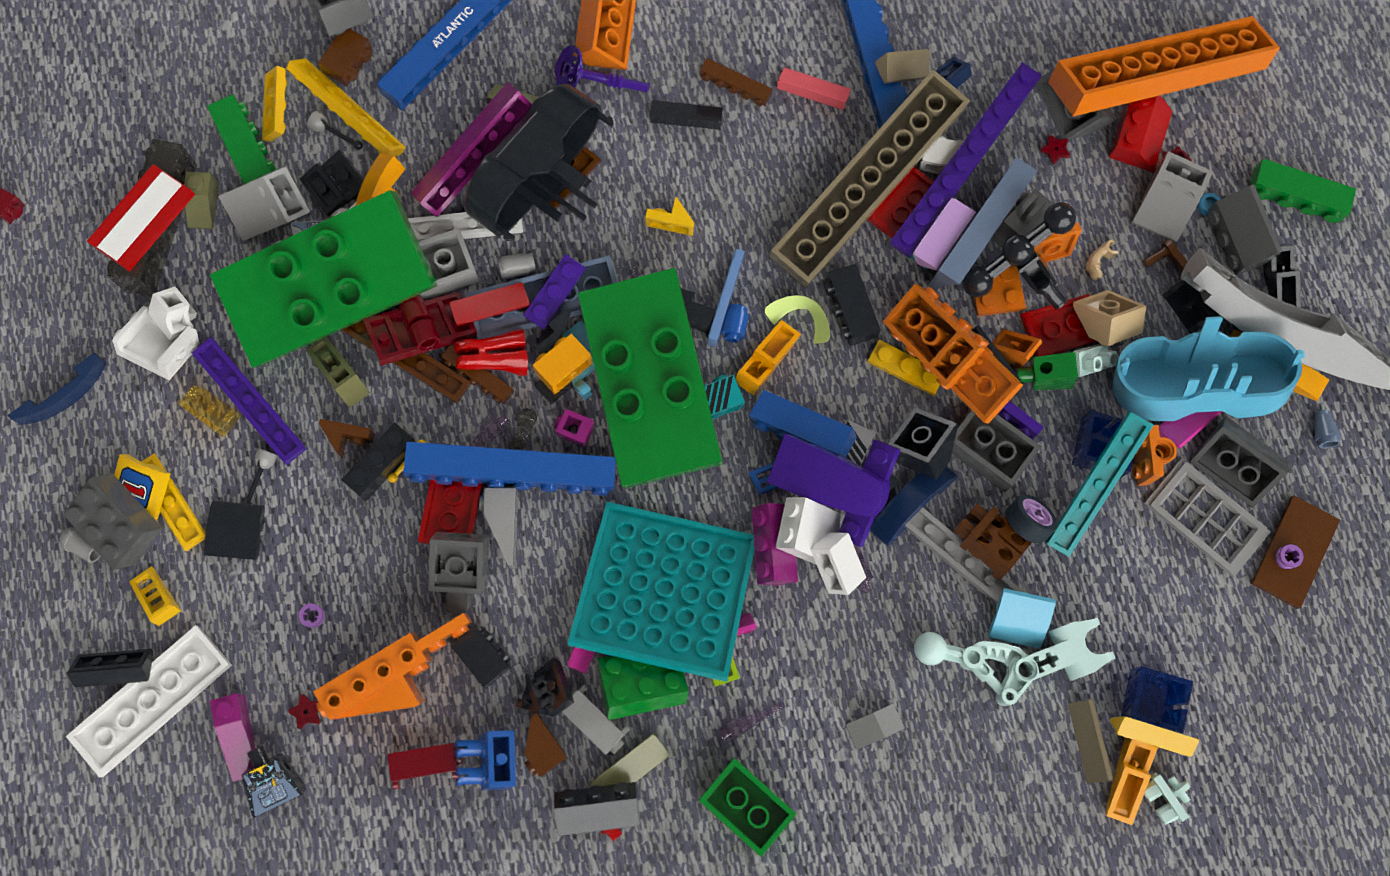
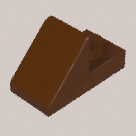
M324 419L319 420L320 427L341 458L344 455L347 439H350L349 443L358 446H364L365 442L373 443L375 434L370 428Z

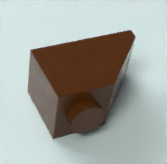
M535 713L531 717L524 754L528 760L524 764L533 776L538 774L539 777H543L568 759V757L539 714Z

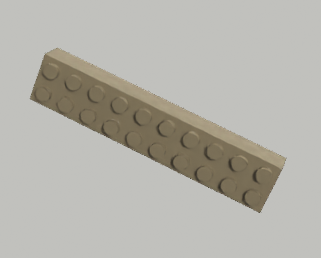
M933 69L771 250L769 257L806 289L961 115L970 100Z

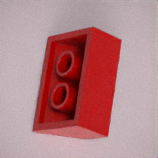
M1161 95L1124 105L1108 158L1152 173L1155 172L1173 112Z

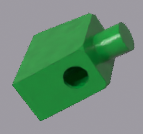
M1070 352L1034 357L1030 367L1017 368V376L1022 383L1032 382L1033 390L1073 389L1078 378L1076 353ZM1041 371H1051V372L1048 373V374H1044V373H1042Z

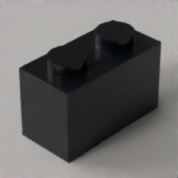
M475 625L450 647L479 683L487 689L511 669L507 664L511 659L502 648L499 650L494 648L491 644L494 638L485 627L480 630Z

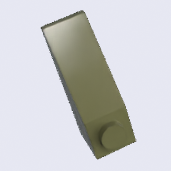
M328 337L317 341L306 349V352L349 408L370 394L369 390Z

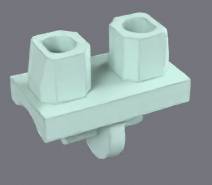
M1097 344L1074 351L1076 353L1078 377L1117 365V352L1108 350V346Z
M1156 772L1151 774V780L1147 785L1144 796L1149 802H1152L1161 795L1167 803L1155 810L1164 824H1168L1177 819L1182 822L1188 819V814L1176 797L1179 796L1183 804L1189 802L1190 798L1186 791L1190 789V784L1187 781L1179 784L1175 776H1172L1168 779L1172 786V789H1170L1160 774L1157 775Z

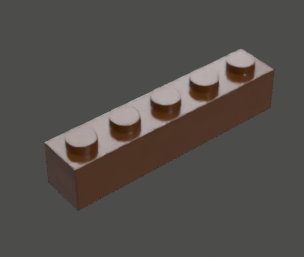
M706 58L700 69V76L704 81L708 82L710 80L719 88L723 86L732 94L738 93L743 99L754 101L757 106L763 105L766 107L772 96L773 88L709 58Z
M451 344L441 355L442 363L448 368L452 366L456 369L455 372L462 377L466 376L473 386L476 384L480 386V390L486 395L488 393L493 396L492 399L498 404L501 402L505 404L514 393L513 388L486 369H457L455 359L462 355L455 354L454 346Z

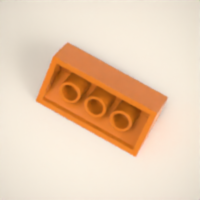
M581 0L575 46L580 49L584 64L593 67L627 70L636 0Z

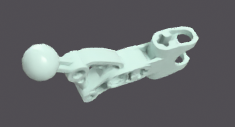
M1098 618L1072 622L1049 631L1054 645L1030 655L1026 654L1019 647L998 642L982 641L965 649L947 645L943 637L934 632L921 634L914 644L916 657L926 665H936L943 660L959 663L965 670H971L982 683L986 681L997 693L995 698L1000 706L1016 703L1031 682L1037 678L1064 668L1069 680L1072 681L1096 672L1106 663L1115 659L1113 651L1096 655L1086 647L1085 638L1087 633L1101 625ZM1046 658L1051 659L1049 664L1040 667L1036 663ZM985 659L996 660L1006 665V675L1002 684L993 675L994 670L985 662ZM1020 664L1026 666L1028 670L1026 677L1021 676L1018 668Z

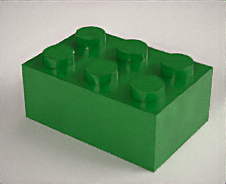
M612 655L597 658L596 672L608 720L686 704L689 690L684 672Z
M735 758L730 761L698 799L701 804L760 857L765 854L797 815Z

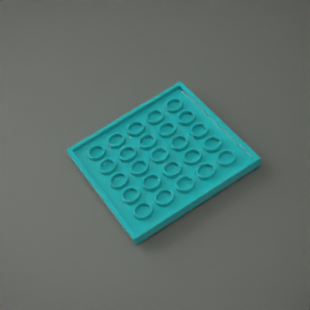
M606 502L569 635L568 646L727 682L755 549L754 535Z

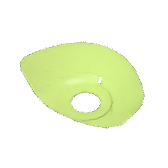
M800 295L787 296L772 302L765 308V314L774 325L790 311L807 309L812 314L815 322L813 343L818 344L829 341V323L824 311L814 300Z

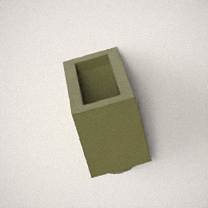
M186 172L184 185L195 193V196L185 206L188 228L213 229L219 183L211 173Z

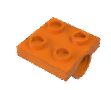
M1159 425L1152 427L1134 455L1135 464L1132 465L1131 472L1133 479L1137 480V486H1147L1164 476L1163 466L1172 461L1177 454L1174 442L1168 438L1160 437Z

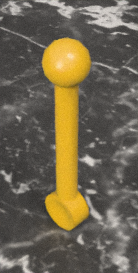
M423 439L418 441V443H426ZM405 460L394 473L388 476L389 482L395 483L398 480V475L404 469Z

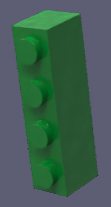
M234 94L207 105L209 113L244 184L276 170L273 161H267L265 157L269 152L262 140L258 141L256 138L259 132L254 122H248L246 118L250 113L243 101L238 102Z
M1264 158L1254 167L1250 185L1254 184L1260 200L1269 199L1278 202V205L1281 207H1294L1300 209L1305 215L1315 214L1324 217V220L1330 223H1340L1350 215L1356 193V188Z

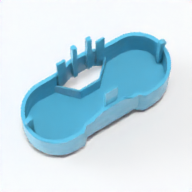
M1206 317L1201 332L1189 334L1179 340H1168L1161 336L1141 338L1130 343L1119 356L1112 387L1119 404L1127 412L1130 411L1144 420L1176 421L1195 412L1223 411L1236 419L1264 416L1280 409L1290 398L1302 373L1301 358L1305 357V353L1301 349L1296 350L1288 341L1272 333L1243 332L1239 337H1229L1218 331L1223 317Z

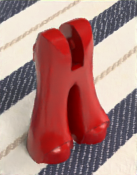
M523 329L513 330L489 338L464 339L454 343L455 354L462 355L455 359L456 368L462 370H501L517 376H527L528 358L527 350H524L525 335ZM499 351H510V352L491 353V352H499Z

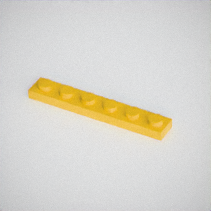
M304 58L288 62L286 69L294 75L295 79L302 82L311 90L313 95L319 97L330 110L338 114L348 126L356 130L362 139L378 150L379 154L399 156L404 152L406 147L309 60Z

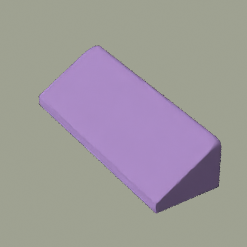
M951 198L913 252L917 264L938 271L977 213L960 201Z

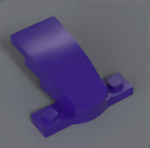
M785 434L767 482L817 503L846 511L838 533H849L852 543L858 547H863L875 516L881 512L887 502L890 491L889 479L901 449L874 439L864 467L816 444H810L795 436Z

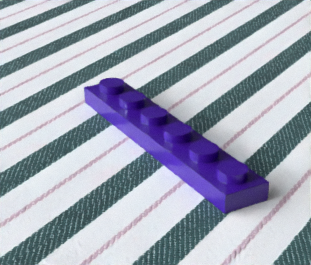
M212 337L191 352L286 465L307 450L305 445Z

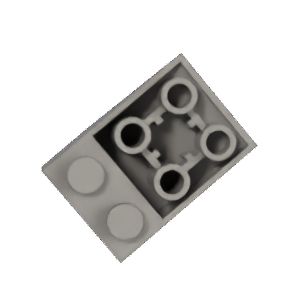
M1168 151L1158 163L1132 223L1177 243L1205 192L1213 171Z
M287 165L218 196L243 241L286 224L309 213L311 210Z

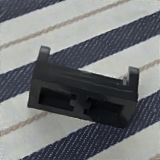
M1184 280L1173 285L1170 290L1162 294L1190 334L1203 327L1206 317H1218L1220 315L1204 303L1199 291Z

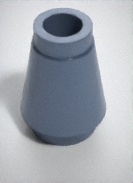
M1319 410L1315 412V443H1318L1319 448L1322 449L1338 446L1341 443L1340 438L1342 435L1330 411Z

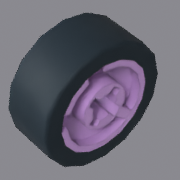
M1022 494L1018 496L1005 513L1007 521L1014 531L1032 543H1043L1057 529V520L1052 511L1043 502L1030 495Z

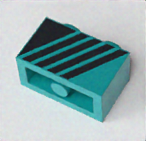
M721 375L713 379V383L705 385L713 419L744 408L745 401L734 375L729 377Z

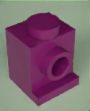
M565 409L563 415H558L554 424L557 437L579 445L582 448L586 447L595 427L594 420L568 409ZM571 426H577L578 431L576 433L569 432V428Z

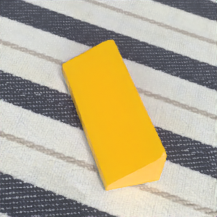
M1122 716L1110 719V723L1117 735L1188 757H1192L1199 743V740L1129 717Z

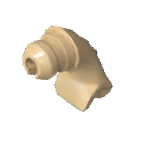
M1114 240L1105 242L1090 254L1085 270L1090 274L1092 280H1098L1102 277L1100 259L1102 257L1110 259L1119 253L1118 250L1112 251L1109 248L1115 244Z

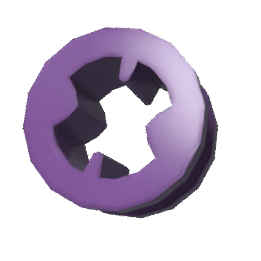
M1295 545L1283 546L1275 554L1277 564L1284 569H1292L1299 566L1304 558L1301 549ZM1291 552L1294 557L1291 558V561H1287L1285 559L1287 554L1285 553Z
M306 604L299 611V620L306 627L316 628L324 621V610L316 604ZM310 609L314 612L318 611V616H315L317 618L315 622L305 618V615H309L307 611Z

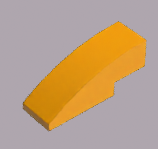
M384 153L378 155L362 183L355 206L389 190L394 191L392 186L406 169L394 155Z
M781 320L738 371L735 378L737 384L754 396L799 339L801 333Z
M1125 737L1107 801L1106 816L1130 825L1133 824L1151 778L1149 770L1158 747Z

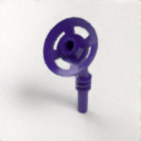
M573 45L564 48L556 62L554 71L556 85L566 83L576 87L579 79L582 78L607 84L608 87H618V89L623 87L646 93L649 92L650 83L627 79L623 75L619 76L613 73L608 75L583 69L581 51ZM572 53H576V54H577V57H576V56H571V54H572Z

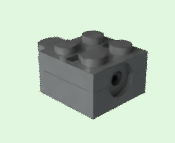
M1036 188L1029 195L1024 193L996 230L992 240L1003 248L1005 241L1009 237L1027 235L1044 221L1045 211L1053 203Z
M436 532L430 539L429 591L446 592V609L451 614L461 615L467 612L472 604V594H482L488 586L489 535Z

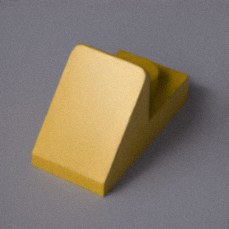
M675 197L672 213H668L660 208H655L654 210L647 209L645 217L647 227L693 236L694 222L677 197Z

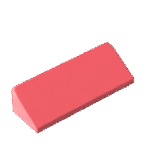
M785 67L777 84V89L844 110L851 91L849 88Z

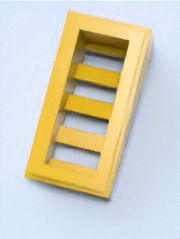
M150 566L129 581L150 622L160 626L181 612V609L154 567ZM152 579V583L143 589L140 588V585ZM154 588H157V591L152 593L150 596L146 597L145 594H147ZM159 597L162 598V600L154 606L151 605V603Z

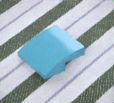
M1003 588L996 604V614L989 628V638L1040 649L1052 619L1056 599Z

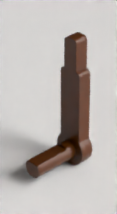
M1170 239L1161 244L1162 248L1142 260L1146 268L1168 256L1181 273L1188 262Z

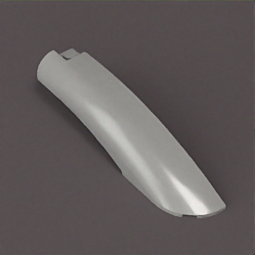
M1201 248L1194 253L1185 265L1181 275L1182 279L1201 293L1204 303L1243 332L1275 334L1288 341L1296 350L1301 349L1304 351L1305 357L1301 358L1302 364L1350 381L1390 390V358L1336 314L1333 313L1331 316H1326L1278 300L1234 275Z

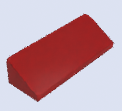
M522 282L449 302L456 327L530 306Z

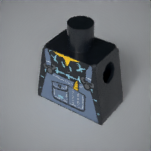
M263 745L247 752L253 766L244 771L242 781L253 818L303 795L306 787L282 753L269 758Z

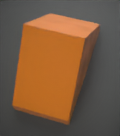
M1003 329L992 343L1006 361L1015 368H1022L1042 344V341L1039 338Z

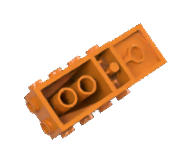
M914 284L883 320V323L890 329L889 333L896 340L902 341L906 345V351L912 356L917 357L921 361V366L938 378L936 381L946 390L951 388L984 423L989 424L1021 389L1023 384L992 355L993 352L987 347L989 342L985 338L971 330L972 326L963 318L958 319L954 315L956 311L946 302L942 304L938 300L940 295L929 286L923 288Z
M462 613L421 639L417 633H409L313 691L319 701L316 703L318 711L324 718L328 717L329 720L421 705L425 700L411 676H417L429 668L427 663L432 661L428 650L430 653H434L447 645L445 640L453 636V638L457 639L470 630L468 626L473 623L468 614Z

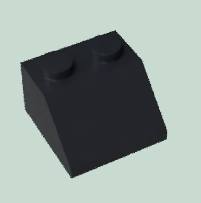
M914 407L888 443L901 449L896 463L937 480L951 460L958 425L955 422Z

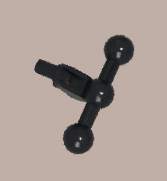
M1056 202L1050 205L1045 211L1044 221L1025 236L1014 235L1009 237L1003 245L1002 254L986 267L974 266L970 268L962 280L964 291L972 297L987 295L993 287V279L1013 265L1017 267L1036 294L1043 295L1054 309L1061 308L1067 302V299L1056 287L1057 281L1041 255L1034 250V247L1053 233L1065 234L1069 232L1076 222L1074 208L1063 202Z

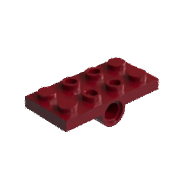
M460 292L424 301L422 297L415 296L402 302L399 309L363 319V325L380 366L448 346L464 339L477 337V330L473 322L456 327L449 302L462 299Z

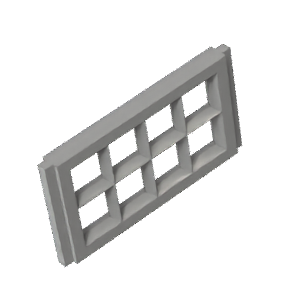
M1183 459L1176 463L1144 502L1148 508L1232 578L1237 575L1270 533L1265 525ZM1186 475L1199 485L1189 499L1175 489ZM1204 489L1217 499L1207 513H1204L1193 503ZM1172 492L1185 502L1175 516L1171 515L1161 506ZM1221 504L1235 514L1224 528L1211 518ZM1189 507L1203 517L1192 531L1179 521ZM1239 519L1253 529L1242 543L1229 533ZM1207 522L1220 531V534L1210 546L1197 536ZM1225 536L1238 546L1228 561L1215 551V548Z

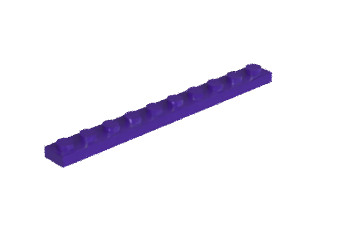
M1023 62L1020 64L891 240L890 246L908 258L912 256L949 200L955 197L1042 76L1040 73Z

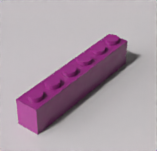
M507 82L412 190L411 194L423 207L438 217L471 180L484 156L498 146L514 126L526 115L532 103Z

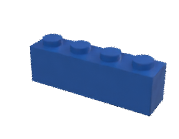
M766 390L762 391L749 414L754 423L753 426L763 433L770 431L776 434L775 436L783 441L785 434H790L845 458L857 438L852 427Z

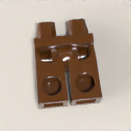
M977 503L967 515L977 526L975 527L964 518L954 529V532L964 540L960 547L965 551L968 549L973 557L980 559L993 570L991 575L999 582L1011 570L1032 542L1018 535L1008 523L1007 518L998 514L1000 511L994 506L988 512Z

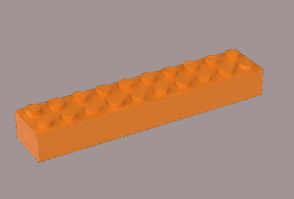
M1253 16L1058 60L1048 83L1072 116H1077L1265 70L1280 47Z

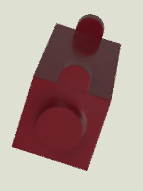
M455 743L389 753L388 764L393 789H400L401 780L452 772L453 780L458 778L459 776H455V770L460 764H463V757L456 758L455 750L461 748H454Z

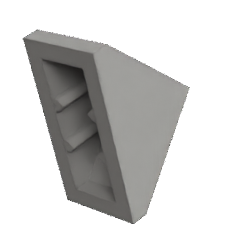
M894 703L846 724L856 750L904 729Z

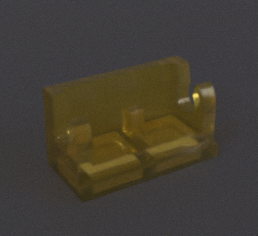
M196 385L177 403L223 438L242 417L203 387L199 388Z

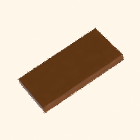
M1295 495L1291 496L1250 584L1290 606L1300 609L1340 519ZM1286 545L1298 546L1303 552V562L1292 569L1281 568L1275 560L1276 551ZM1291 552L1285 553L1287 554L1285 559L1291 561V558L1294 557Z

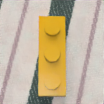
M280 66L271 69L264 77L262 140L274 141L283 135L285 131L284 111L286 109L285 89L287 80L285 79L286 69Z
M878 340L867 363L932 396L936 394L940 386L936 381L938 378L933 373L931 374L921 366L919 359Z

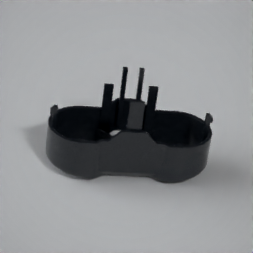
M563 83L552 87L533 102L526 115L514 126L498 146L484 156L473 174L466 192L464 204L466 213L496 236L503 235V239L506 241H513L515 239V236L509 231L517 225L519 220L526 215L533 205L557 222L563 214L547 203L555 200L584 221L587 216L561 198L559 193L566 188L595 209L597 203L579 191L582 186L586 189L592 181L569 164L586 146L596 130L599 120L612 128L614 126L613 118L601 113V106L571 84Z

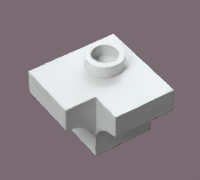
M176 287L154 293L148 310L149 316L169 340L178 338L187 326L193 328L194 326L191 321L197 315L196 311Z

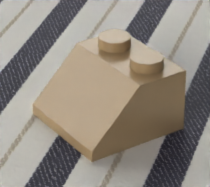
M1109 290L1073 302V307L1089 338L1098 341L1103 346H1112L1115 343L1131 339V337L1143 333L1146 305Z

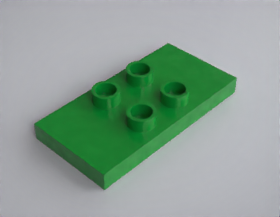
M391 190L209 274L252 368L261 367L438 286L398 195L395 191Z
M671 268L578 292L622 487L628 489L724 465L676 269Z

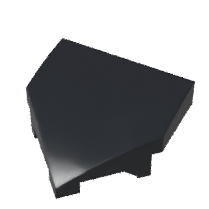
M552 658L537 670L533 676L530 674L525 675L527 684L522 699H517L515 707L554 717L574 703L560 660Z

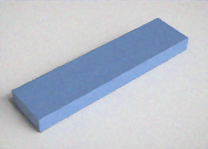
M736 249L734 251L708 335V346L717 347L726 311L730 305L745 253L743 250Z

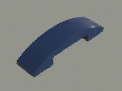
M94 352L73 368L79 376L39 405L29 399L8 414V417L20 425L36 423L61 413L76 403L91 389L104 370L105 360Z
M945 467L937 480L919 473L888 503L873 522L869 531L889 547L906 530L905 525L937 493L941 495L958 478V475L948 467Z

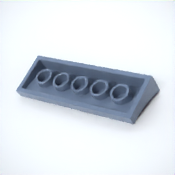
M1016 157L928 285L929 287L937 291L943 286L956 285L962 282L1037 172L1036 169Z
M610 255L580 263L586 270L551 321L567 308L571 311L569 318L582 315L578 292L617 283ZM554 270L465 293V295L470 297L522 282L531 305ZM529 307L473 322L477 330L478 339L489 338L518 329L525 330L537 327V325L523 316Z

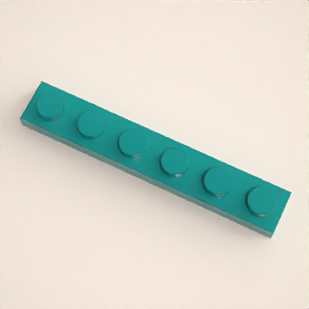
M1128 411L1058 521L1057 529L1046 540L1047 545L1070 557L1154 426L1153 424Z

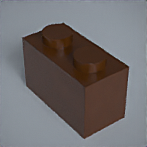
M348 28L342 34L337 35L318 64L324 75L347 87L350 81L353 82L357 79L359 69L363 63L370 61L373 49L369 39Z

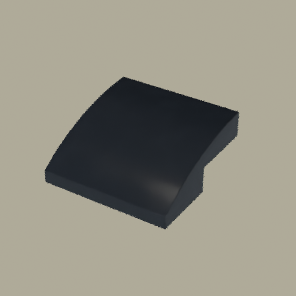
M338 150L324 164L319 165L316 163L299 180L325 214L329 216L358 197L364 178L344 152Z
M212 501L206 526L204 555L257 560L260 550V532L263 531L265 505Z

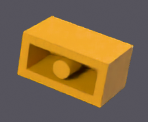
M571 333L567 337L560 338L555 343L554 348L548 353L539 355L533 364L535 374L555 395L591 366L593 361L591 354Z

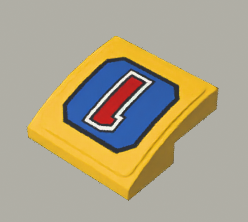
M120 454L114 475L157 521L170 473L155 464H144L129 454Z

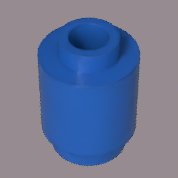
M730 304L728 306L720 332L726 341L737 343L745 338L749 319L747 307L739 304Z

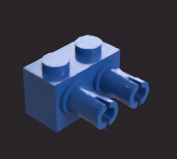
M514 730L487 731L481 734L478 740H455L454 748H463L455 750L456 758L479 756L480 767L456 768L455 776H464L455 779L456 786L480 784L481 791L505 790L516 786Z

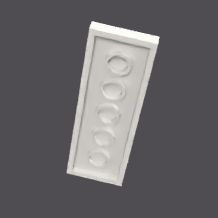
M195 625L152 662L151 673L147 682L127 683L66 737L97 776L104 777L229 669L232 664L204 631Z

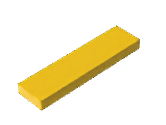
M155 453L141 461L144 464H155L166 471ZM169 477L160 513L184 551H188L205 540L206 531L172 478Z

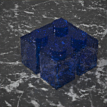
M1090 410L1083 416L1071 465L1091 470L1123 419L1117 418L1112 422L1113 416ZM1133 459L1120 478L1131 472Z
M1143 666L1131 668L1121 717H1129L1183 734L1188 710L1183 708L1173 710V706L1189 705L1193 681Z

